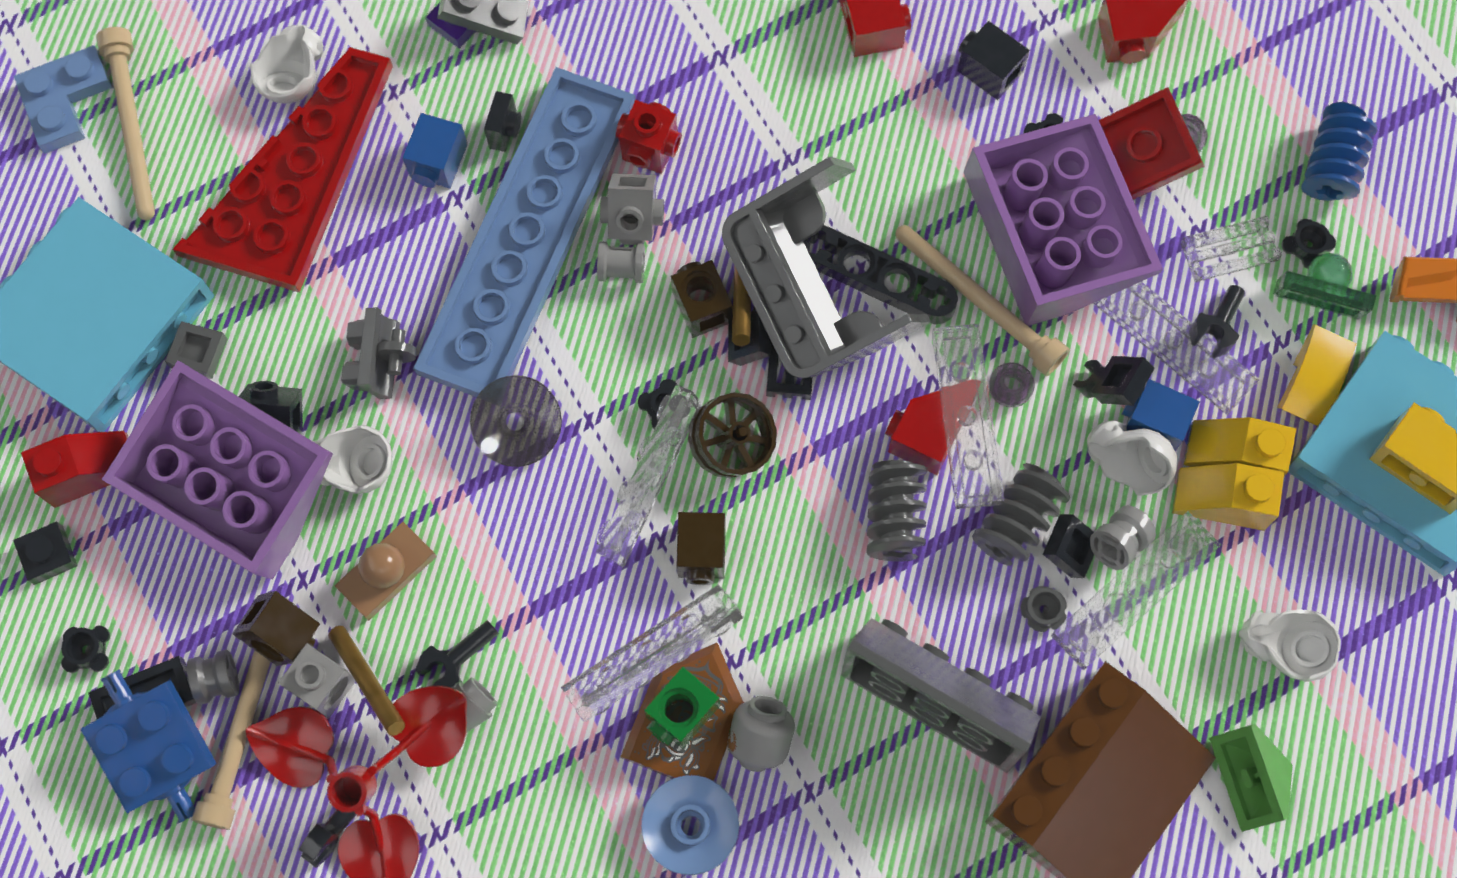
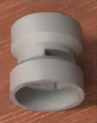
M1130 505L1123 506L1110 517L1108 524H1103L1091 535L1090 546L1094 555L1101 563L1114 570H1123L1136 558L1137 552H1142L1155 540V526L1151 519L1140 509Z

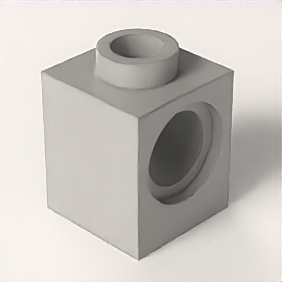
M306 644L278 684L327 718H330L356 681L346 669L309 644Z

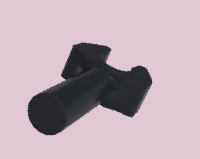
M1230 285L1214 315L1200 313L1189 329L1190 341L1193 346L1197 345L1204 334H1210L1217 340V345L1212 352L1213 358L1225 355L1230 351L1238 340L1239 334L1234 331L1229 323L1245 295L1243 288L1238 285Z
M486 620L451 650H437L434 646H429L421 654L415 671L420 676H423L431 671L434 666L444 665L446 669L445 675L432 686H445L455 689L459 682L462 683L459 675L461 665L499 633Z
M336 809L324 824L317 823L299 848L303 852L301 857L315 868L321 865L336 849L338 837L356 816L355 811L341 812Z

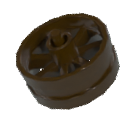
M733 392L709 400L696 411L689 424L688 442L692 456L702 469L717 477L734 478L757 471L769 461L776 447L777 429L773 415L761 401L749 394ZM721 403H724L726 424L709 413L710 410ZM735 403L750 412L742 421L736 422ZM754 420L757 421L761 436L751 434L749 425ZM704 422L717 430L714 438L704 440ZM746 442L760 445V450L754 461L744 446ZM717 445L722 449L718 462L709 453L707 447ZM733 448L744 468H727Z

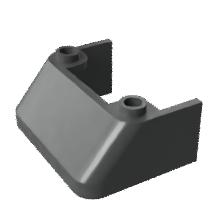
M830 156L733 212L727 217L722 227L723 243L784 368L791 375L799 378L815 377L869 356L931 323L927 314L908 313L884 326L875 314L867 311L853 312L841 319L803 242L818 233L825 223L826 210L818 192L856 171L851 162Z

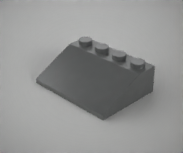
M871 618L847 647L841 676L1007 773L1026 754L1032 743L1041 717L1031 711L1033 705L1015 693L1008 692L1005 696L989 687L991 680L972 668L967 667L965 671H962L948 663L949 656L939 648L928 643L921 647L906 638L908 635L907 631L898 624L887 619H883L882 623Z

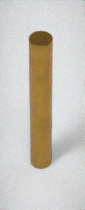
M734 265L732 342L738 346H745L750 342L751 298Z
M341 625L332 628L328 634L329 639L386 732L391 736L399 734L405 728V723L348 631Z

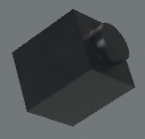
M988 20L978 33L972 30L960 44L958 52L961 53L957 71L996 100H999L1024 72L1030 50Z

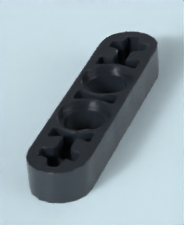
M823 225L818 233L803 241L818 272L906 313L927 314L931 324H943L949 321L955 313L958 302L957 291L949 282L826 225ZM818 239L825 241L824 249H819L816 254L810 252L809 243L815 244ZM837 247H841L842 250L839 252L837 264L835 265L832 263V255H836ZM859 255L868 261L869 269L862 274H853L845 268L844 262L851 256ZM891 274H901L909 281V287L902 293H894L886 288L884 280ZM918 283L923 286L921 294H918L917 302H914L911 299L915 294ZM937 294L945 297L944 305H940L937 310L930 308V299H934Z

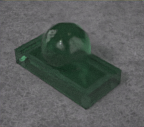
M1338 253L1318 255L1311 261L1307 270V276L1286 271L1277 279L1273 292L1276 297L1358 320L1373 310L1377 296L1348 288L1353 277L1352 267L1347 258Z

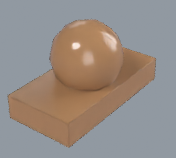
M402 522L380 543L366 548L359 559V563L334 586L369 621L437 556Z

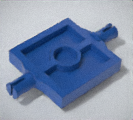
M120 669L103 677L100 680L105 685L115 705L111 706L103 717L84 726L80 730L126 813L137 809L149 801L167 798L179 819V823L189 819L194 814L195 806L184 787L195 776L210 769L217 763L172 681L169 680L147 692L132 694Z

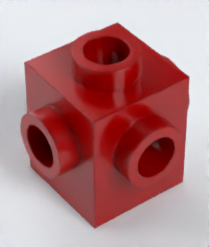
M635 100L629 114H622L615 133L616 138L620 142L623 161L660 174L663 173L669 158L675 157L682 139V133L678 132L675 113L660 103L650 102L647 104Z

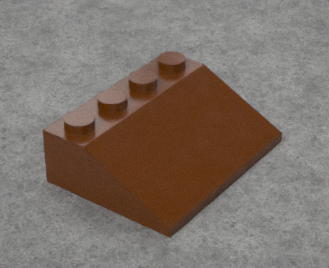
M1105 661L1087 682L985 823L1057 878H1132L1216 757L1146 690Z

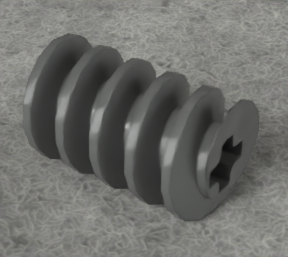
M904 460L876 462L872 465L874 470L869 473L868 482L873 486L868 492V500L874 505L868 508L867 517L874 523L867 528V536L873 541L867 545L866 553L869 557L877 560L897 562L915 560L918 556L912 553V549L925 546L926 539L914 536L913 531L925 528L926 521L913 517V513L926 510L927 503L913 499V495L926 492L927 485L914 481V477L925 475L927 467Z
M1030 463L1023 464L1024 469L1017 471L1013 478L1014 484L1007 485L1003 492L1004 499L997 500L993 506L994 513L987 514L983 519L984 528L976 529L972 535L974 542L981 550L997 562L1007 566L1012 565L1011 559L1013 557L1021 561L1028 560L1030 555L1021 546L1023 542L1037 547L1040 540L1032 532L1033 528L1043 532L1049 530L1050 525L1042 517L1043 514L1058 517L1061 511L1052 502L1053 499L1067 503L1071 498L1054 476Z

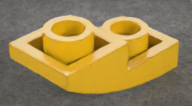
M1313 324L1293 363L1297 368L1277 408L1318 426L1340 393L1354 355L1356 343Z

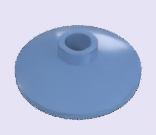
M680 776L665 782L651 795L642 815V836L649 853L664 868L682 875L702 874L718 867L732 852L739 834V817L732 798L719 784L701 776ZM689 817H694L700 822L699 832L692 836L686 835L682 831V823Z

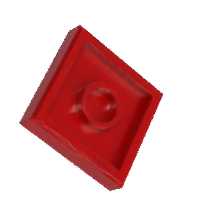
M1169 87L1099 120L1133 200L1205 167Z

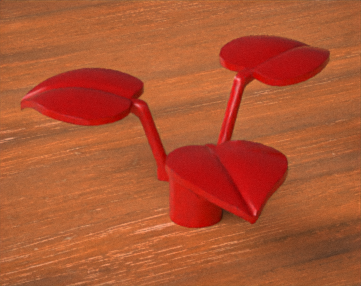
M426 686L409 691L399 697L393 705L403 719L405 728L399 734L392 737L400 743L369 768L353 765L338 773L335 759L326 754L334 743L333 729L324 715L309 707L295 706L284 709L265 720L249 726L245 733L260 763L276 779L286 785L298 788L313 786L321 779L325 763L329 774L326 777V781L329 783L327 796L331 805L341 812L355 811L357 816L365 815L369 818V820L360 819L351 823L344 830L338 842L339 861L350 878H411L420 850L416 829L408 818L402 814L392 813L379 819L377 811L366 806V803L374 796L377 789L375 775L405 749L410 759L423 767H439L448 763L459 753L467 732V698L462 692L445 686Z

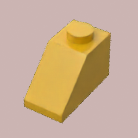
M1414 402L1398 417L1369 460L1451 514L1457 510V433L1454 428L1445 423L1444 418L1438 412L1428 407H1421Z
M1252 417L1194 420L1191 425L1183 465L1194 467L1240 463L1282 471L1285 476L1289 472L1297 428Z
M1240 463L1181 467L1178 470L1172 513L1265 531L1279 517L1284 472Z

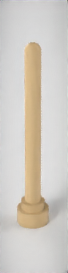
M109 27L99 31L96 35L98 51L105 61L110 64L137 215L142 220H150L155 215V209L128 68V61L131 59V54L134 51L131 32L126 28Z
M907 225L897 228L895 233L897 240L1030 351L1028 356L1034 360L1032 365L1046 377L1049 376L1064 361L1070 349L1055 337L1051 340L1047 335L1043 337L1038 335Z
M255 650L211 792L205 793L203 801H197L192 817L193 822L230 830L236 810L231 809L234 800L229 797L247 741L245 730L252 725L270 666V661Z

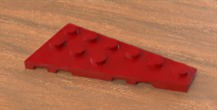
M350 47L317 84L318 90L303 107L298 106L288 117L290 122L277 137L272 135L228 185L229 192L215 208L211 209L209 207L198 219L201 224L187 240L182 238L172 249L174 253L184 259L300 293L392 71L391 59Z

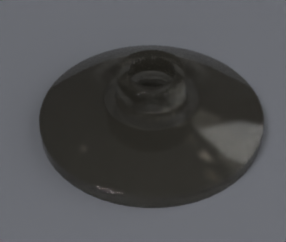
M520 375L502 377L488 384L476 397L470 414L471 433L478 448L494 462L511 467L530 465L544 458L557 443L562 426L560 407L552 392L539 381ZM515 413L521 417L522 426L519 430L513 431L507 427L506 418L509 414Z

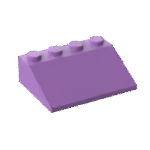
M1096 114L972 148L963 173L1026 325L1030 326L1070 314L1162 272L1163 267Z
M177 360L102 480L251 573L273 580L299 538L333 453Z

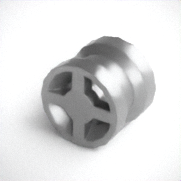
M227 649L218 651L210 659L204 660L198 656L187 661L188 681L197 704L209 703L214 696L218 695L230 698L239 694V679L236 665L230 651Z

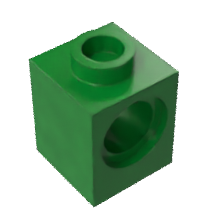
M682 667L644 710L647 719L651 721L646 728L665 746L669 747L674 741L683 749L721 706L720 698L685 667ZM675 701H686L693 707L692 716L683 723L672 722L666 716L668 707Z

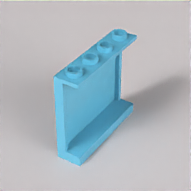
M78 197L70 207L64 209L59 214L56 224L42 241H38L31 247L26 260L14 274L5 278L0 284V362L79 416L97 432H105L169 353L181 321L192 324L215 295L202 278Z
M1384 331L1370 346L1364 360L1304 447L1293 458L1288 473L1445 577L1457 569V510L1449 514L1369 459L1398 417L1414 402L1421 407H1428L1438 412L1444 418L1445 423L1454 428L1457 433V377L1447 365L1438 361H1432L1416 351L1414 346L1405 338L1391 335Z

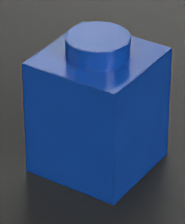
M420 113L402 157L408 174L414 182L428 188H434L436 185L451 188L468 145L462 124Z
M1148 379L1143 393L1136 400L1134 406L1125 405L1121 415L1129 418L1125 425L1127 431L1149 429L1158 432L1171 443L1176 452L1186 436L1200 401Z

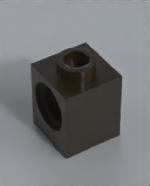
M713 260L702 264L700 262L688 263L678 269L676 274L671 275L672 293L692 338L728 325V320L733 318V305ZM697 290H706L712 294L704 301H695L689 297Z
M678 512L676 561L678 578H686V582L693 585H710L714 583V579H724L725 513Z
M272 591L256 597L232 634L276 666L292 664L306 644L314 646L315 639L312 636L320 623L280 593Z

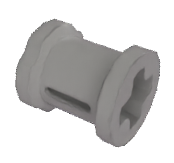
M599 242L597 257L598 281H606L607 277L633 278L636 283H643L645 266L644 244L637 243L636 247L632 248L608 246L607 242Z

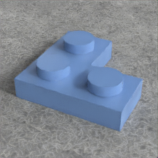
M95 45L14 75L36 141L44 154L85 139L73 103L113 88L102 57Z

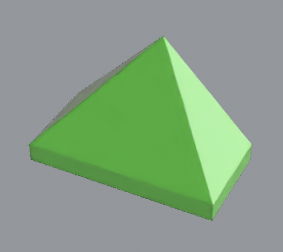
M1252 724L1210 737L1209 740L1241 832L1289 819L1293 765L1256 724Z

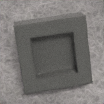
M181 321L165 362L170 368H173L177 360L205 377L213 379L228 338L223 332Z

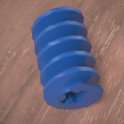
M1336 102L1326 106L1322 113L1323 119L1319 124L1318 135L1314 140V149L1309 157L1310 164L1305 171V180L1301 185L1303 193L1322 201L1352 199L1360 194V186L1357 183L1364 179L1365 173L1362 168L1369 162L1367 153L1373 148V140L1371 138L1375 136L1378 130L1377 124L1366 117V112L1362 108L1347 102Z

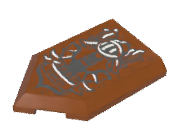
M718 643L655 670L620 756L621 759L672 779L680 776L694 775L705 777L712 781L715 780L728 746L727 739L734 712L740 704L744 703ZM682 667H685L720 698L721 706L682 749L674 741L669 747L665 746L648 731L646 727L651 721L647 719L644 710ZM675 701L668 707L666 716L672 722L683 723L692 716L693 707L686 701Z

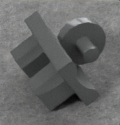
M378 307L366 308L364 319L348 323L346 334L348 345L356 350H361L360 360L346 362L343 365L341 381L353 390L367 391L379 399H392L394 376L401 374L402 363L412 362L416 359L417 349L415 346L404 342L406 331L400 329V322L383 316L382 310Z

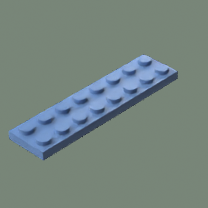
M558 67L555 68L413 368L416 375L499 405L619 142V139L615 136L616 128L622 114L630 113L636 100L634 94Z

